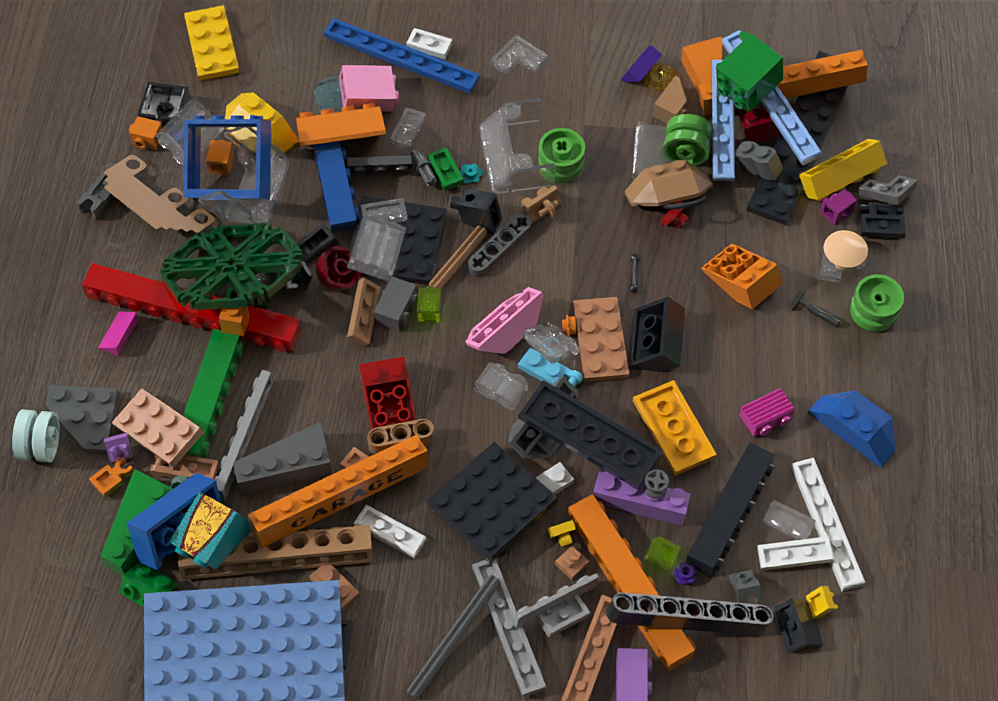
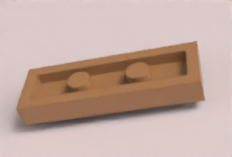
M366 278L358 281L347 335L349 339L363 347L370 344L374 324V310L380 293V287Z

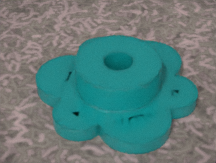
M463 164L461 171H459L465 184L477 183L479 178L483 176V170L478 168L477 164Z

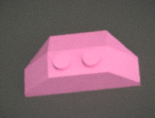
M528 287L523 290V293L516 294L504 301L471 330L468 339L465 341L467 346L479 351L503 354L513 349L514 345L537 326L544 296L543 293Z

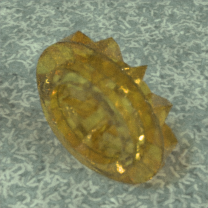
M660 61L659 64L652 66L643 79L649 88L664 91L677 75L675 74V69H671L669 64L663 65ZM659 72L662 73L661 81H659L658 78Z

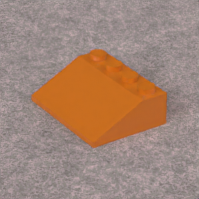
M375 103L362 104L363 108L354 109V106L341 107L342 111L333 112V109L321 110V114L313 115L312 111L300 113V117L296 118L300 146L386 134L380 106H375Z

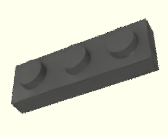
M411 155L347 158V166L353 173H363L365 169H374V172H386V169L395 168V171L401 172L412 168Z

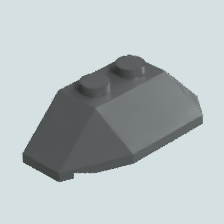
M561 376L551 384L573 398H578L579 391L564 376ZM519 419L510 429L508 444L523 459L550 458L561 445Z

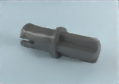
M413 150L410 155L416 165V172L421 174L427 186L430 187L436 184L437 179L431 170L432 164L426 159L423 150Z

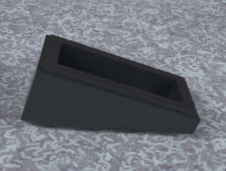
M322 223L297 245L307 253L303 260L305 264H308L340 242L328 227ZM319 241L321 244L317 246L314 242ZM309 245L314 248L312 251L307 248Z

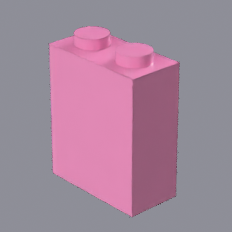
M342 65L339 81L343 107L354 106V109L363 108L362 104L375 103V106H380L381 112H393L395 103L399 101V93L395 91L396 75L392 74L391 66Z

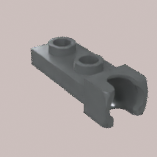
M110 162V164L106 167L104 171L108 170L115 164ZM104 171L88 192H84L77 201L79 211L85 213L91 208L95 220L99 219L106 210V205L114 196L104 188L108 185L105 181L108 176L104 174Z

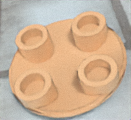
M846 230L837 231L829 235L823 247L826 257L838 270L859 266L866 260L868 254L865 240L860 235Z

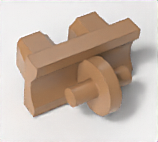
M555 185L551 188L543 186L538 190L536 198L526 197L521 201L523 210L531 218V224L545 215L550 218L556 216L555 208L560 206L562 202L558 195L559 190Z

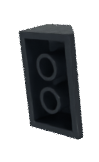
M665 297L634 309L628 367L657 372H665L680 367L685 308L670 297Z

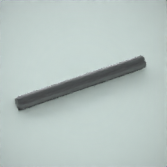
M489 575L407 689L410 696L418 699L499 587L500 580L497 577Z

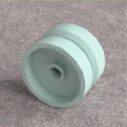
M21 409L18 412L12 436V448L15 459L31 461L35 457L36 461L50 463L54 460L60 435L59 417L56 412L42 411L39 415L34 410Z

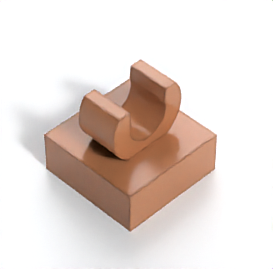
M571 546L555 561V565L573 580L589 565V561Z

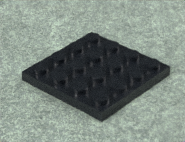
M363 195L359 210L360 219L356 222L349 248L352 251L350 254L359 260L361 275L386 279L395 277L406 282L429 285L435 269L448 214L447 209Z
M495 442L426 501L427 506L489 563L559 502L558 497Z

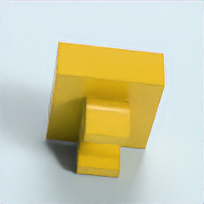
M573 520L550 527L547 531L550 538L558 536L560 546L562 547L572 543L568 532L576 528Z
M820 586L806 596L813 618H821L838 608V605H834L832 599L834 594L830 592L828 586Z

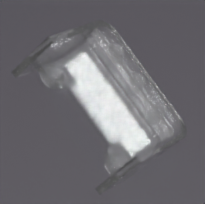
M540 98L506 102L480 124L479 134L490 188L496 193L554 186L555 163L533 166L529 155L524 153L513 154L507 126L540 121Z
M236 127L225 131L224 136L238 146L236 159L238 164L245 169L239 189L256 190L257 131L252 127ZM271 144L270 199L234 200L221 190L202 196L198 201L226 221L240 224H269L289 170V160L284 153Z

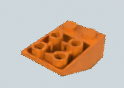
M732 243L701 268L706 275L736 302L750 309L755 308L783 284L776 263Z

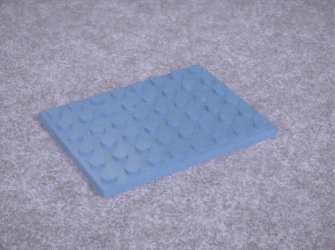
M339 580L145 593V701H345Z

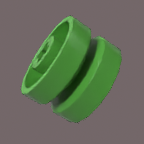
M681 114L672 117L667 122L663 146L665 157L672 162L687 160L693 165L704 163L709 157L713 130L711 124L706 119L697 115Z
M566 128L552 129L543 135L538 148V167L541 174L546 179L556 183H567L578 178L583 172L585 160V143L583 138L577 132Z
M875 274L865 277L857 285L850 304V314L853 321L867 331L881 332L888 330L895 324L904 303V292L894 279L886 275Z

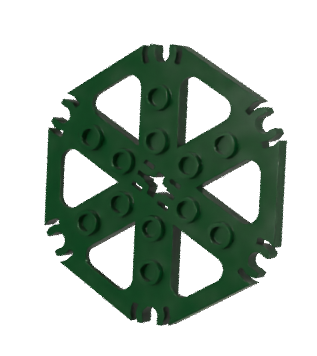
M270 223L217 226V230L212 227V232L209 234L201 231V237L195 234L164 260L165 262H163L164 268L160 270V274L167 288L182 306L190 303L191 309L196 308V310L248 307L247 301L250 305H255L254 299L256 298L265 301V295L268 298L272 297L301 271V262L304 261V257L299 246L284 228L280 229V226H277L275 229H272ZM249 236L235 249L227 240L231 237ZM274 244H282L288 251L264 253ZM198 249H205L210 257L187 258ZM259 273H283L269 286L261 284L255 276ZM201 277L188 289L182 291L176 284V281L179 279ZM229 282L240 295L234 299L218 298L209 300Z

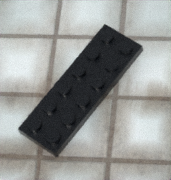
M544 380L518 415L519 420L639 490L645 481L646 475L653 469L663 453L662 449Z

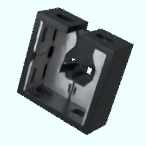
M147 82L137 116L159 121L166 129L181 130L191 98L189 88Z

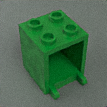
M741 31L739 38L742 42L716 66L717 90L723 97L730 98L737 108L744 109L749 113L784 79L783 57L752 33L749 34L746 31Z

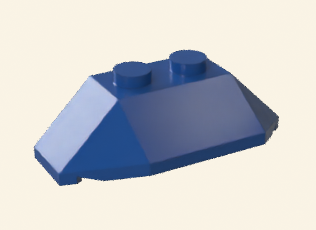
M856 390L821 396L808 410V414L880 468L896 451L892 417Z

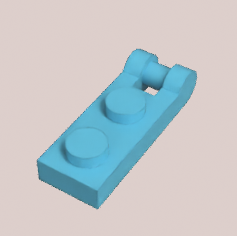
M532 348L528 349L518 363L520 370L549 384L564 376L575 387L584 378L580 372L572 371Z

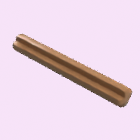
M480 225L475 228L430 281L429 288L431 290L439 292L485 238L487 235L485 228Z

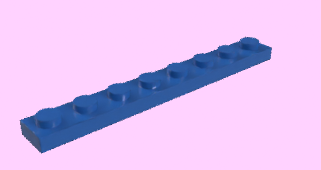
M335 18L331 20L324 31V38L468 94H471L479 81V74Z

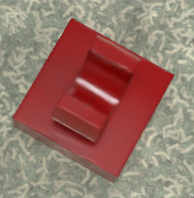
M684 208L670 209L660 219V222L667 226L672 221L674 226L679 229L689 218L681 212Z

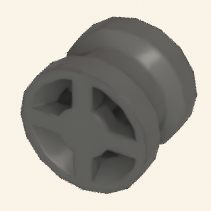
M662 470L650 471L646 475L644 483L646 495L653 499L662 498L668 489L669 478L667 474Z

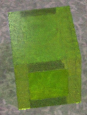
M430 286L419 288L417 304L418 322L440 323L441 288Z
M661 536L654 537L644 559L663 569H671L681 547Z

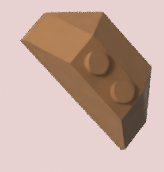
M676 160L672 163L655 165L644 169L625 190V195L631 206H661L699 197L708 189H711L713 183L706 172L687 160Z

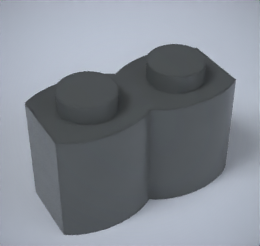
M744 141L735 151L743 171L748 174H759L764 179L775 180L784 169L776 151L771 147H759L754 142Z

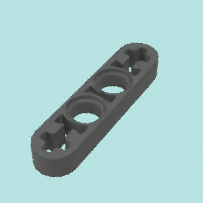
M517 214L472 255L468 262V269L471 275L477 277L485 275L531 231V218L526 214ZM518 223H519V224L526 223L525 226L521 225V226L518 228ZM504 235H511L513 240L505 242L501 238ZM495 248L499 253L492 256L487 253V250ZM482 262V267H474V264L479 265Z

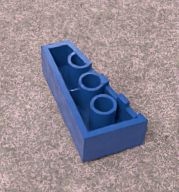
M339 141L314 145L315 162L318 168L319 180L322 183V193L324 201H326L325 206L331 232L355 228L356 220L360 219L358 207H353L352 200L356 198L354 188L349 187L348 180H351L350 169L345 167L343 161L347 160L345 147L341 148Z
M195 473L127 522L138 562L156 570L159 569L163 564L161 560L167 554L171 555L176 549V546L169 541L198 493L201 492L217 502L221 500L216 480Z

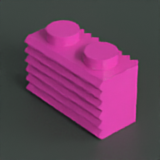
M779 388L742 406L739 416L753 437L757 435L764 436L770 433L773 427L785 426L790 423L795 408L782 389Z

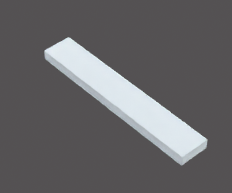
M810 458L792 463V471L819 537L829 536L833 561L830 564L841 591L863 586L865 580L815 459Z

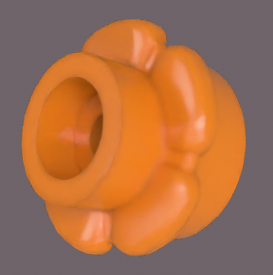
M566 315V319L562 320L563 333H568V337L571 334H577L575 316L568 317Z

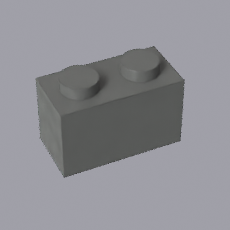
M391 277L374 310L375 323L400 331L402 325H406L409 320L411 307H415L417 304L418 294L416 292V285Z

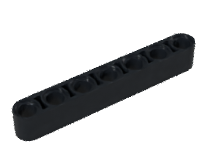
M624 592L616 594L606 609L607 618L615 624L753 636L761 635L773 620L772 611L767 606L759 604Z

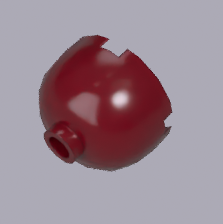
M342 246L332 247L318 259L316 264L317 279L326 289L335 292L344 291L359 281L361 276L360 263L357 257L354 258L350 254L352 251Z

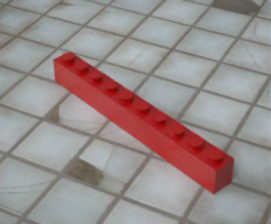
M92 263L82 283L85 295L92 300L99 299L113 306L121 305L135 312L143 311L154 317H165L175 323H187L197 329L205 328L212 332L214 329L221 330L219 316L222 308L196 310V308L191 309L190 303L182 306L181 303L179 304L164 282ZM212 296L209 300L218 299L220 297ZM248 305L250 318L244 336H240L241 340L245 339L259 346L267 345L281 352L289 351L293 353L302 331L300 319Z

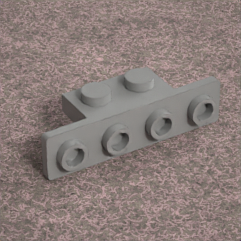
M597 573L590 577L585 575L576 584L560 588L555 595L551 597L548 595L544 596L531 607H522L516 613L514 626L518 628L536 618L547 636L551 637L588 618L590 611L579 596L594 589L599 576Z

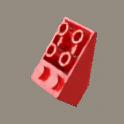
M404 356L359 364L371 430L377 427L416 420Z

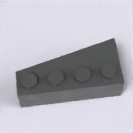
M321 422L233 462L241 495L332 474Z

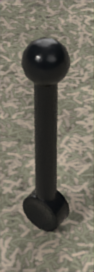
M633 253L630 257L632 262V285L629 287V290L635 293L638 290L636 286V269L639 255Z

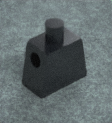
M468 188L462 197L453 196L450 201V208L459 210L461 221L464 224L474 228L480 225L487 230L488 234L494 235L502 221L497 194Z

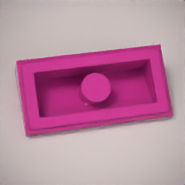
M118 312L98 348L119 356L139 321L137 313Z

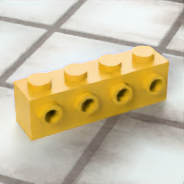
M867 139L799 176L807 198L823 201L824 198L829 197V194L844 190L846 185L863 180V176L880 171V168L886 165L887 161L880 141Z

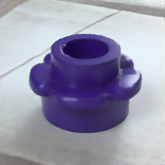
M682 562L674 569V576L681 585H690L697 579V569L694 565Z

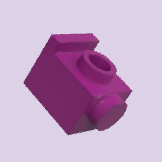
M844 189L838 194L834 193L829 199L824 198L820 212L833 225H836L854 211L857 200L851 192Z

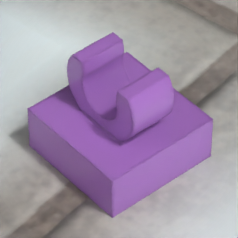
M127 433L104 439L110 463L116 462L122 457L125 459L133 457Z

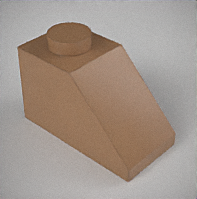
M675 76L654 104L653 117L665 123L674 116L687 114L685 109L687 100L679 77Z

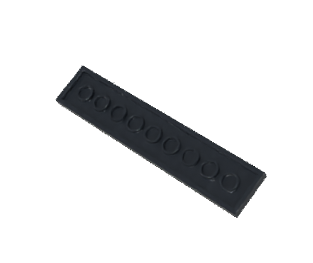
M819 51L815 60L833 55ZM849 85L801 95L796 99L793 110L819 149H821ZM779 136L774 150L784 169L775 180H767L760 177L746 211L787 226L804 188L799 175L811 169L816 159L802 165L785 138Z

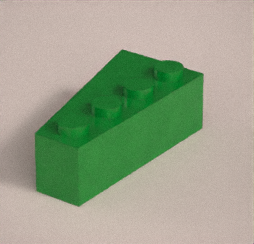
M136 469L133 471L101 554L105 566L121 576L131 569L138 560L127 522L173 490Z

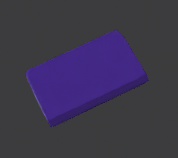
M649 45L623 75L621 80L623 82L641 81L662 54L652 45Z

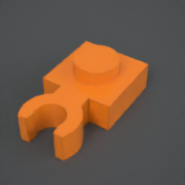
M124 457L116 461L114 468L106 465L89 478L92 485L104 498L123 485L122 477H128L134 471L131 465L126 469H121L126 464Z

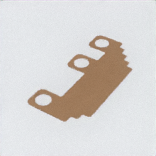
M130 155L104 171V174L108 176L105 179L108 185L104 188L155 229L163 227L167 230L171 227L175 231L183 229L186 232L193 230L199 233L215 221L211 214L201 208L187 217L178 212L176 208L188 201V198H183V192L178 188H171L161 196H158L134 177L135 174L146 168V163L136 155ZM137 160L140 163V167L138 169H129L126 166V162ZM170 193H179L182 196V200L177 203L171 202L168 199V195ZM199 213L208 216V221L204 224L197 223L194 219L195 215Z

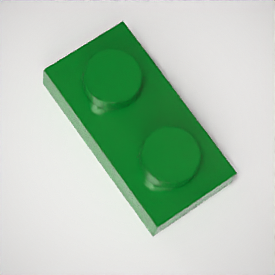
M447 147L427 154V160L431 162L432 169L444 191L464 184V179Z

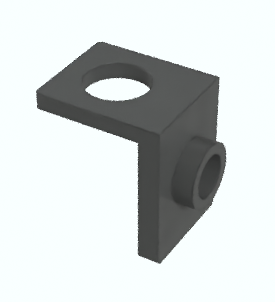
M751 570L728 575L731 584L737 592L738 603H743L746 597L752 595L756 597L755 604L763 605L761 585Z

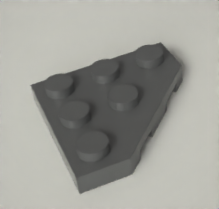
M49 385L46 407L50 412L57 413L63 428L76 440L85 453L108 454L104 439L111 437L112 422L115 417L119 395L118 389Z

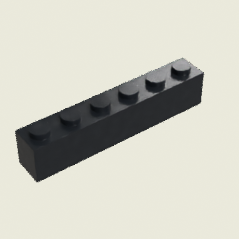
M749 442L687 554L686 562L689 565H694L698 571L710 577L714 570H720L725 560L722 557L725 550L728 552L731 550L735 541L732 538L735 531L740 533L745 523V520L742 518L745 513H751L756 502L753 500L755 494H761L766 484L763 482L765 476L770 477L776 464L772 463L775 454Z

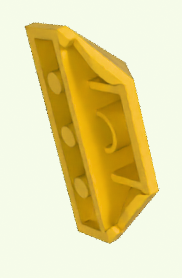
M254 92L242 93L226 106L225 119H231V115L244 116V119H250V115L263 116V120L271 121V153L285 155L299 143V139L284 117ZM257 127L226 128L249 148L256 151Z

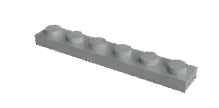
M262 370L260 376L255 378L253 383L254 391L252 396H249L246 400L244 416L239 417L237 433L231 437L228 455L224 456L221 461L220 468L222 470L220 475L214 478L222 501H226L236 476L233 462L243 458L272 387L271 372Z
M496 559L491 563L484 560L472 564L479 587L483 585L489 575H493L500 580L499 587L486 605L522 697L546 690L545 682L522 626L516 628L513 624L517 612Z

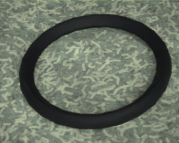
M702 194L699 197L691 198L698 199L692 202L661 206L665 209L693 207L704 203L706 196Z

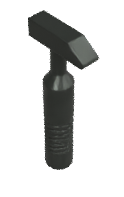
M800 290L791 301V311L799 303L806 307L807 311L834 327H837L840 323V319L812 303H806L801 300L804 293Z

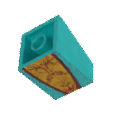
M199 492L169 542L176 546L174 551L187 558L189 554L195 557L193 562L206 569L207 565L217 569L251 532L250 523L237 512Z

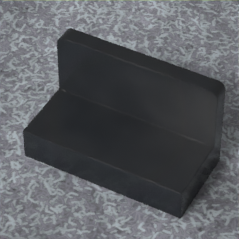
M791 598L774 607L789 653H795L807 646L820 647L823 645L815 618L812 616L807 600Z

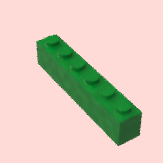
M216 329L212 332L183 414L185 418L199 426L204 433L185 455L204 458V455L207 456L209 453L211 435H215L217 430V417L222 415L225 395L228 396L230 392V379L232 376H235L238 356L241 357L244 351V344H242L239 335L223 333L221 330Z

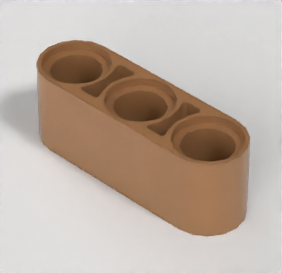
M419 419L374 428L368 433L370 453L373 455L414 435H417L423 445L428 447L434 442V426L427 419ZM422 431L428 432L427 435H420L419 433ZM398 436H405V437H406L405 439H402V440L397 439ZM376 440H382V441H384V442H382L381 444H375V443H373V442H375Z

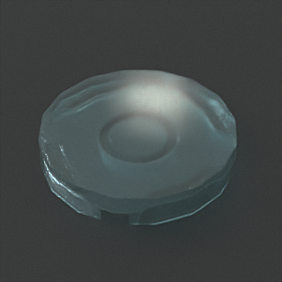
M331 76L321 80L314 90L315 103L321 110L333 109V112L342 111L343 101L339 76Z

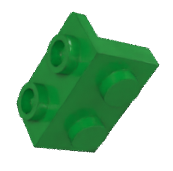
M138 562L123 574L119 593L144 608L145 593L177 591L179 584L151 567Z

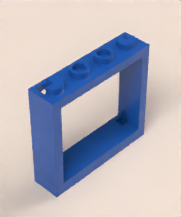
M212 115V119H206V116H194V120H184L183 198L270 199L271 121L263 120V116L250 115V119H244V116L231 115V119H225V116ZM257 127L256 190L200 189L201 128Z

